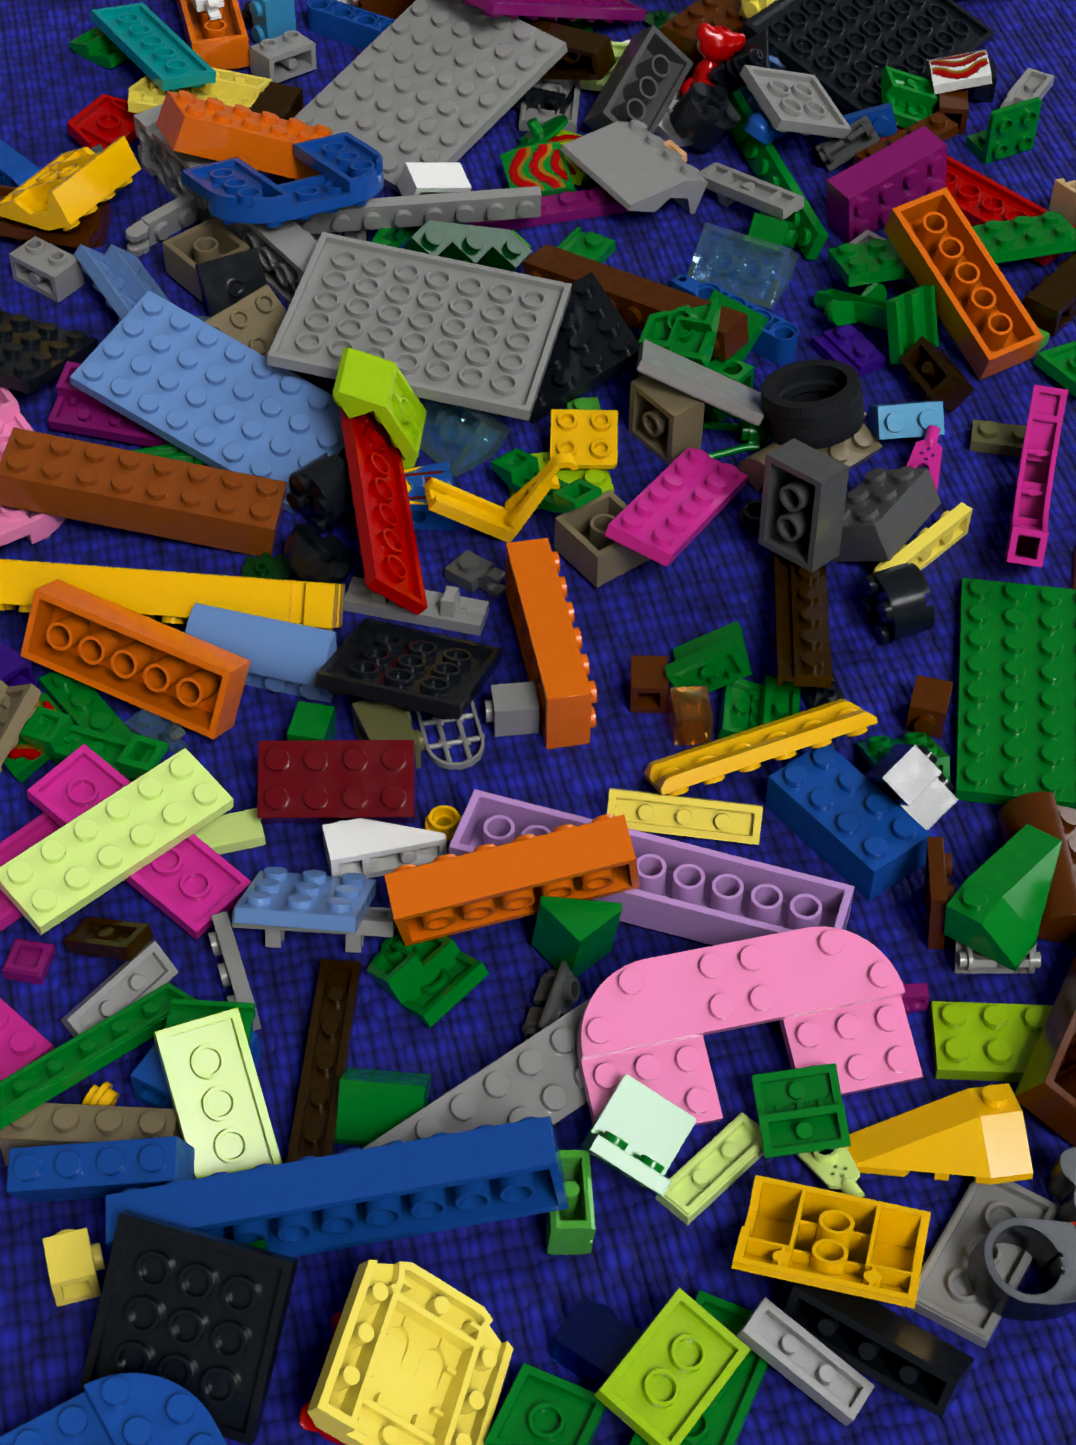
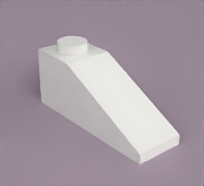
M364 818L340 820L335 823L322 825L324 851L330 876L342 877L346 873H360L365 875L366 879L384 876V874L392 873L399 866L405 864L420 866L432 863L435 858L447 854V838L445 833Z

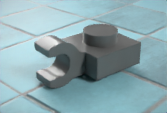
M469 550L464 551L444 568L446 580L471 593L481 588L489 595L498 598L506 591V586L499 583L506 577V573L499 568H494V563Z

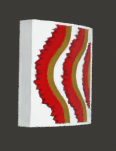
M986 50L929 60L934 94L992 84V74Z

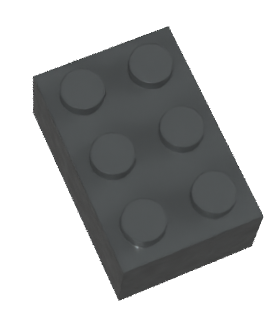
M794 438L767 453L758 544L811 573L838 557L849 466Z
M906 466L900 469L884 470V468H876L869 471L865 475V479L847 494L839 556L833 559V562L890 561L942 503L928 468Z

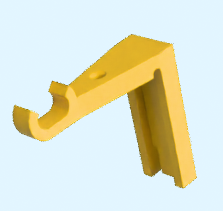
M569 453L555 455L535 477L505 502V507L431 477L424 485V489L427 491L425 494L427 503H429L428 509L509 543L519 533L549 490L560 489V483L556 475L558 471L564 467H568L572 471L579 470L577 461Z

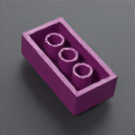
M923 126L827 179V225L844 241L849 243L866 230L873 232L886 225L892 208L945 188L947 144Z

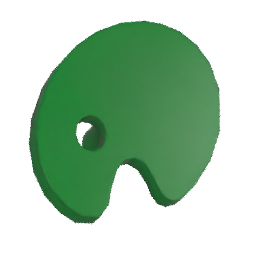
M560 115L542 124L539 123L536 117L526 122L530 131L519 138L521 144L512 150L547 142L567 125V116Z

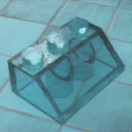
M705 222L687 275L701 283L716 284L755 305L772 310L789 286L799 255L790 248Z
M419 398L427 411L420 449L437 463L449 461L451 473L454 477H458L491 459L511 431L508 426L492 413Z

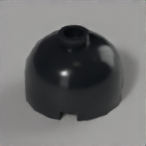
M305 523L296 524L289 535L283 551V559L287 570L293 576L292 580L340 584L347 577L356 562L353 561L355 558L353 552L330 533L326 539L316 534L319 529L318 527Z

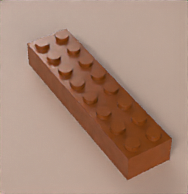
M15 427L12 429L0 461V505L261 557L262 553L267 552L272 557L283 515L287 482Z

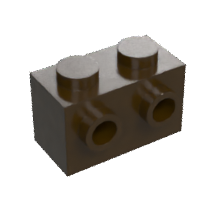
M923 336L899 359L910 372L907 375L908 378L918 388H923L926 392L923 395L927 401H943V407L951 413L975 390L947 355Z

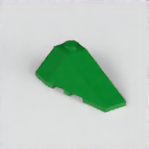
M1026 824L969 876L948 902L945 913L944 935L1016 971L1037 942L1039 927L1045 911L1062 840Z

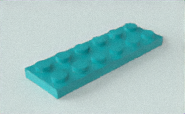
M143 2L91 10V21L162 91L176 92L179 88H200L205 86V84L216 82V71Z

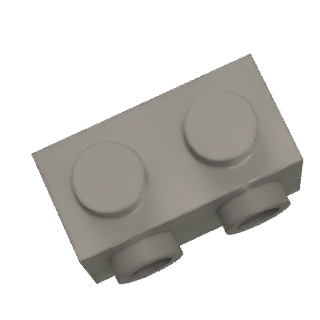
M296 30L286 31L284 35L272 39H263L260 43L249 46L251 73L255 76L272 79V82L279 83L317 69L316 43Z
M36 236L9 254L13 279L58 303L85 284L83 271L81 270L82 265L75 255Z

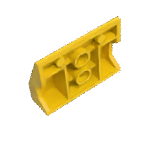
M125 136L119 137L99 153L93 152L87 146L62 153L0 200V216L47 231L62 228L63 231H68L80 224V217L95 212L98 209L97 204L99 202H105L116 195L114 190L130 184L133 181L132 176L141 170V167Z
M755 1175L745 1225L741 1227L731 1269L915 1309L931 1212Z

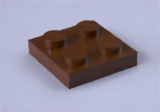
M927 837L924 896L928 949H944L946 905L955 895L954 885H950V878H946L952 877V853H944L943 837Z

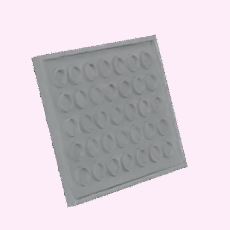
M416 0L294 118L313 127L316 124L324 125L333 131V135L349 132L376 149L381 154L383 160L384 186L401 195L397 184L405 162H457L568 52L566 42L520 19H511L504 15H499L497 19L482 14L483 10L481 8L467 6L463 3V0Z
M322 232L268 352L267 365L336 380L342 351L350 347L395 362L419 398L529 421L571 295L572 284Z

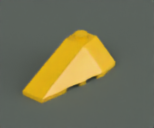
M1009 1083L967 1088L849 1134L851 1147H846L860 1173L905 1177L910 1171L935 1173L934 1180L949 1181V1174L976 1177L975 1183L989 1185L1033 1179V1168L1023 1111Z

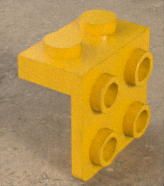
M551 409L550 460L557 454L569 453L576 458L578 469L616 468L618 464V410Z

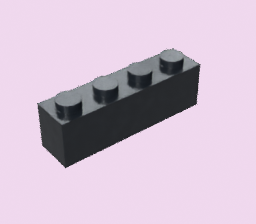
M796 1283L783 1310L784 1313L847 1364L940 1418L943 1417L959 1396L975 1358L871 1299Z

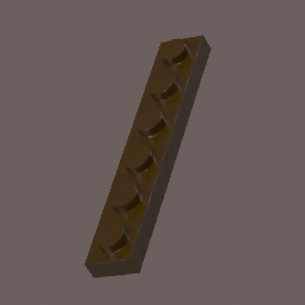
M321 959L286 1163L298 1161L306 1156L323 1157L334 1155L339 1083L348 1064L362 974L361 961Z

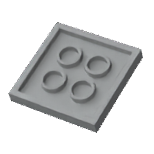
M744 65L739 75L747 85V89L759 103V107L771 121L774 129L779 132L790 131L807 136L812 134L830 139L834 137L847 139V135L850 134L852 129L815 75Z

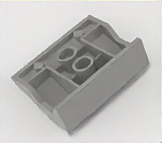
M638 120L614 122L563 144L561 147V151L628 211L656 212L670 198H673L690 214H695L708 184V181L699 174V170L696 167L684 162L681 159L680 153L669 149L664 144L662 138L650 133L647 130V125Z

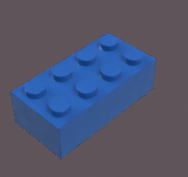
M830 745L811 749L768 776L765 807L848 883L855 886L854 888L868 901L925 864L927 837H931L932 834Z

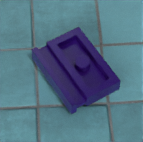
M852 324L837 326L824 331L821 337L816 335L811 337L810 347L825 360H836L850 365L858 372L859 377L885 367L887 357Z

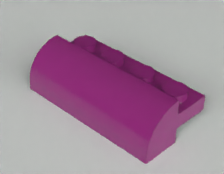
M66 362L56 385L58 397L47 420L50 429L148 447L171 444L72 386L70 376L81 364Z

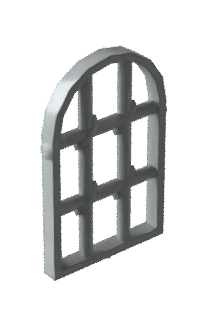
M474 701L470 703L472 713L462 714L459 720H443L433 714L434 717L431 720L422 721L420 711H415L419 729L424 739L426 753L429 759L437 766L448 770H462L473 766L481 760L485 752V734L482 732ZM473 718L478 736L466 737L462 722ZM456 721L460 736H458V739L446 741L442 726H444V723ZM436 725L440 737L437 743H428L424 729L425 726ZM480 741L481 747L478 753L472 757L469 746L472 742ZM463 744L467 760L452 762L449 749H451V746ZM443 748L446 761L435 756L431 749Z

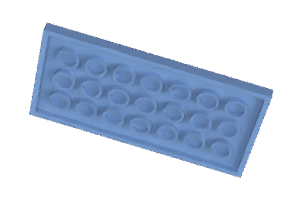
M150 290L70 376L72 386L211 467L287 482L284 510L293 515L297 512L290 507L286 498L287 494L290 493V475L324 453H328L327 456L329 457L336 454L341 458L345 454L339 406L335 403L333 395L287 369L267 365V357Z

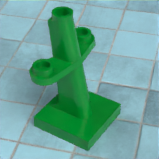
M880 283L867 285L861 295L831 288L819 290L815 294L814 304L816 308L824 309L825 318L830 323L837 326L862 323L888 333L890 364L902 365L899 359L921 336L939 347L935 285L923 284L887 301L886 288Z

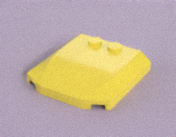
M213 68L216 71L215 83L205 84V86L200 88H179L175 93H179L181 90L187 91L200 99L207 100L208 97L222 101L224 105L234 107L236 104H240L249 108L258 99L260 92H263L269 83L272 82V79ZM146 75L128 89V112L138 114L163 104L167 92L162 91Z
M367 1260L359 1264L307 1410L315 1426L346 1445H485L513 1352L508 1341L501 1343L490 1327L493 1321L484 1306L413 1262L399 1261L395 1264L377 1263L378 1260Z

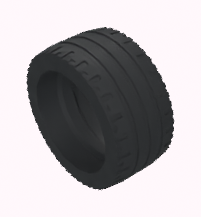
M829 359L798 361L777 369L763 381L761 387V407L764 412L763 422L768 437L775 443H778V445H783L794 438L814 449L827 448L850 439L862 427L864 421L862 385L858 372L846 363Z

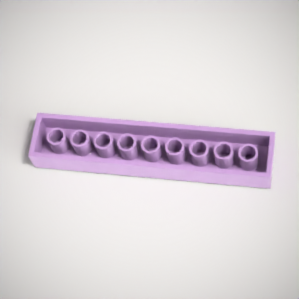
M474 789L449 845V854L460 856L472 853L475 848L481 845L494 844L500 846L512 843L516 837L521 835L534 834L540 836L552 833L553 829L561 825L573 824L579 826L591 823L593 819ZM628 828L636 856L640 888L593 899V901L622 903L619 921L714 946L808 927H833L845 930L850 916L855 886Z

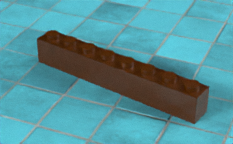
M545 244L523 261L524 274L570 284L592 272L626 324L642 331L649 314L672 311L677 307L685 305L693 308L711 303L697 296ZM721 306L712 356L726 361L749 342L748 317L745 313Z

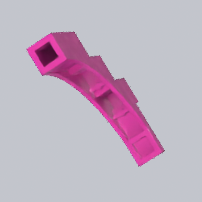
M1035 384L1033 386L1015 482L1016 489L1010 516L1011 524L1005 551L1006 562L1043 567L1049 534L1048 518L1051 492L1068 396L1067 389Z

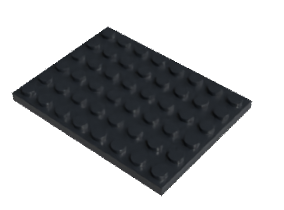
M776 0L745 21L740 32L750 38L767 29L769 31L768 53L777 57L781 63L793 72L815 75L832 101L848 113L882 105L881 77L882 69L885 65L932 80L929 60L979 51L992 40L996 33L953 0Z

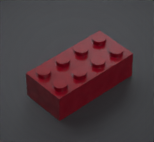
M414 740L258 741L257 818L263 824L335 823L340 820L357 818L386 823H416Z

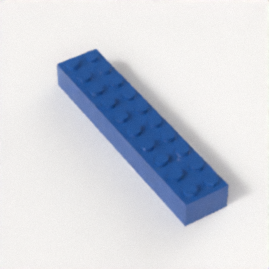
M526 1117L513 1123L496 1126L490 1124L481 1125L474 1130L451 1134L441 1132L429 1138L407 1142L396 1140L379 1147L367 1149L351 1148L334 1155L323 1157L306 1156L298 1161L278 1165L262 1164L250 1170L233 1173L217 1172L205 1178L188 1181L172 1180L165 1185L143 1189L128 1188L121 1193L105 1195L106 1245L111 1252L119 1214L125 1210L244 1244H250L263 1239L267 1242V1249L269 1251L290 1257H299L569 1209L562 1160L551 1117Z

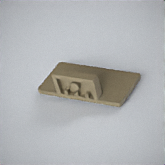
M265 285L204 322L267 357L287 310L270 286Z

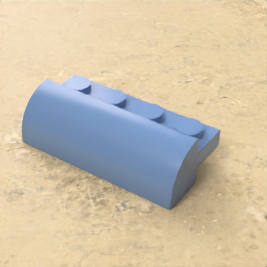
M82 244L79 245L74 253L82 265L81 270L91 277L94 282V288L104 295L106 305L116 312L119 316V322L149 290L169 301L135 254L112 244L105 254Z
M195 603L190 613L185 633L251 660L245 685L300 696L310 700L331 702L334 694L330 693L327 689L315 687L316 673L337 651L336 632Z

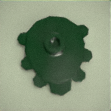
M664 9L659 12L647 11L645 22L649 26L654 25L661 31L662 25L675 17L677 12L671 11L669 13Z
M267 552L262 553L261 557L247 556L245 558L246 563L242 567L243 577L284 578L285 580H290L292 577L287 570L282 554L276 555L275 558L271 557L270 553Z

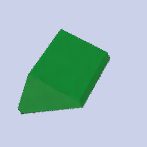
M541 896L532 934V945L557 970H559L561 962L566 961L574 977L577 978L611 952L622 912V903Z
M348 1067L340 1078L336 1143L367 1146L426 1107L428 1104L431 1074Z

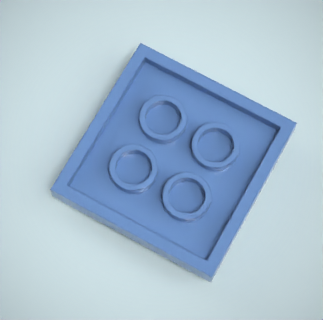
M267 867L264 871L260 870L234 907V923L356 933L376 895V879H366V876L360 873H346L342 877L326 876V872L321 870H307L303 874L287 873V869L283 867Z

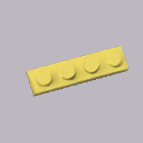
M961 502L951 511H945L935 524L929 528L925 527L922 529L917 538L908 545L904 544L890 561L879 563L873 573L905 563H913L920 571L923 570L968 533L973 509Z
M610 788L607 814L615 816L624 814L628 828L637 831L759 845L763 805Z

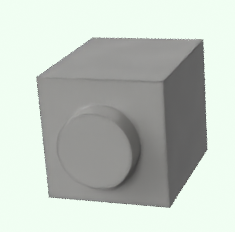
M535 681L491 685V700H484L486 723L493 722L494 736L539 733V704Z

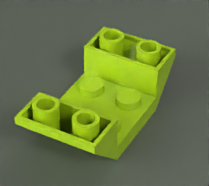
M350 347L343 349L337 369L335 385L332 390L337 406L342 407L349 419L373 412L377 422L383 424L389 433L393 446L401 451L404 470L413 468L419 455L427 413L426 409L395 362Z

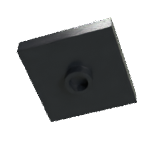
M257 248L195 264L210 318L267 285Z

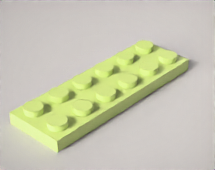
M184 748L0 867V889L37 932L42 935L234 807V799L198 760Z

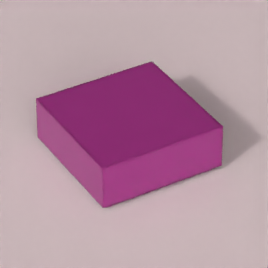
M15 938L2 969L4 979L43 985L56 954L54 944Z

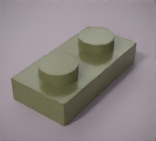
M973 419L969 451L1020 458L1026 425Z

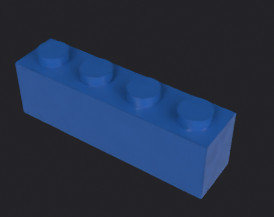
M177 1136L9 1148L7 1193L27 1203L106 1198L105 1195L121 1193L128 1188L143 1189L165 1185L172 1180H194L195 1148Z

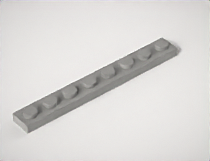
M540 186L370 198L364 206L355 207L350 205L340 208L336 213L322 212L312 215L310 219L295 220V222L304 230H308L310 234H321L322 232L334 233L423 226L428 220L468 223L541 217Z

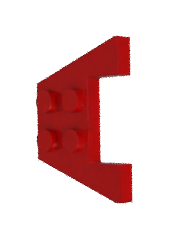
M102 94L67 122V132L82 147L92 148L101 144L103 149H105L122 136H125L129 144L137 137L133 117L137 113L128 112V100Z

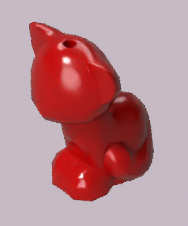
M701 23L696 32L698 39L697 49L704 58L694 68L692 77H689L682 83L680 89L681 97L695 82H703L714 86L715 84H712L709 79V73L712 72L714 67H718V63L730 60L736 52L743 48L746 42L745 35L732 32L724 25L712 26L708 23Z

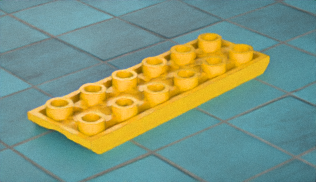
M839 699L652 761L647 765L644 776L662 795L678 796L689 791V786L700 782H703V784H714L725 779L724 774L739 770V772H750L758 769L761 766L760 762L772 758L778 761L794 757L797 754L796 750L808 746L812 749L822 748L831 744L832 738L844 734L847 737L861 735L868 731V726L877 724L878 720L876 716L846 699Z

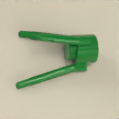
M716 407L712 408V412L715 414L740 419ZM763 419L759 426H755L747 421H740L739 424L703 422V429L738 431L739 440L746 443L707 453L713 459L745 451H759L760 444L768 443L769 437Z

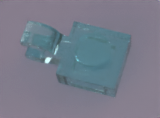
M141 709L124 722L133 734L136 733L167 742L169 746L168 751L173 755L184 748H189L188 744L181 740L186 735L183 728L149 711Z

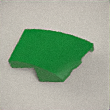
M713 298L710 299L711 303L693 308L685 305L677 307L672 311L649 314L638 343L641 345L643 340L646 339L709 368L720 320L721 300ZM639 372L638 375H637V378H639L640 376H642V375H644V374H642V373Z
M399 930L393 937H386L381 946V951L374 957L366 970L370 977L391 998L430 1028L489 974L481 961L461 952L454 940L447 936L405 946Z

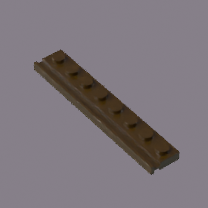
M773 552L776 683L778 686H782L783 681L793 682V686L831 688L832 665L826 564L811 573Z

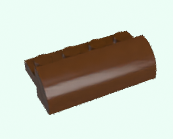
M0 185V200L17 187ZM110 201L99 202L97 204L98 209L95 212L80 217V224L68 231H63L62 228L47 231L0 216V236L14 238V240L19 242H26L36 236L54 246H69L74 250H77L80 244L89 248L92 246L101 248L109 230Z
M1053 792L1027 793L1006 803L999 810L997 816L1004 843H1007L1026 824L1062 840L1045 911L1039 927L1038 939L1064 943L1071 934L1076 935V809L1057 805Z

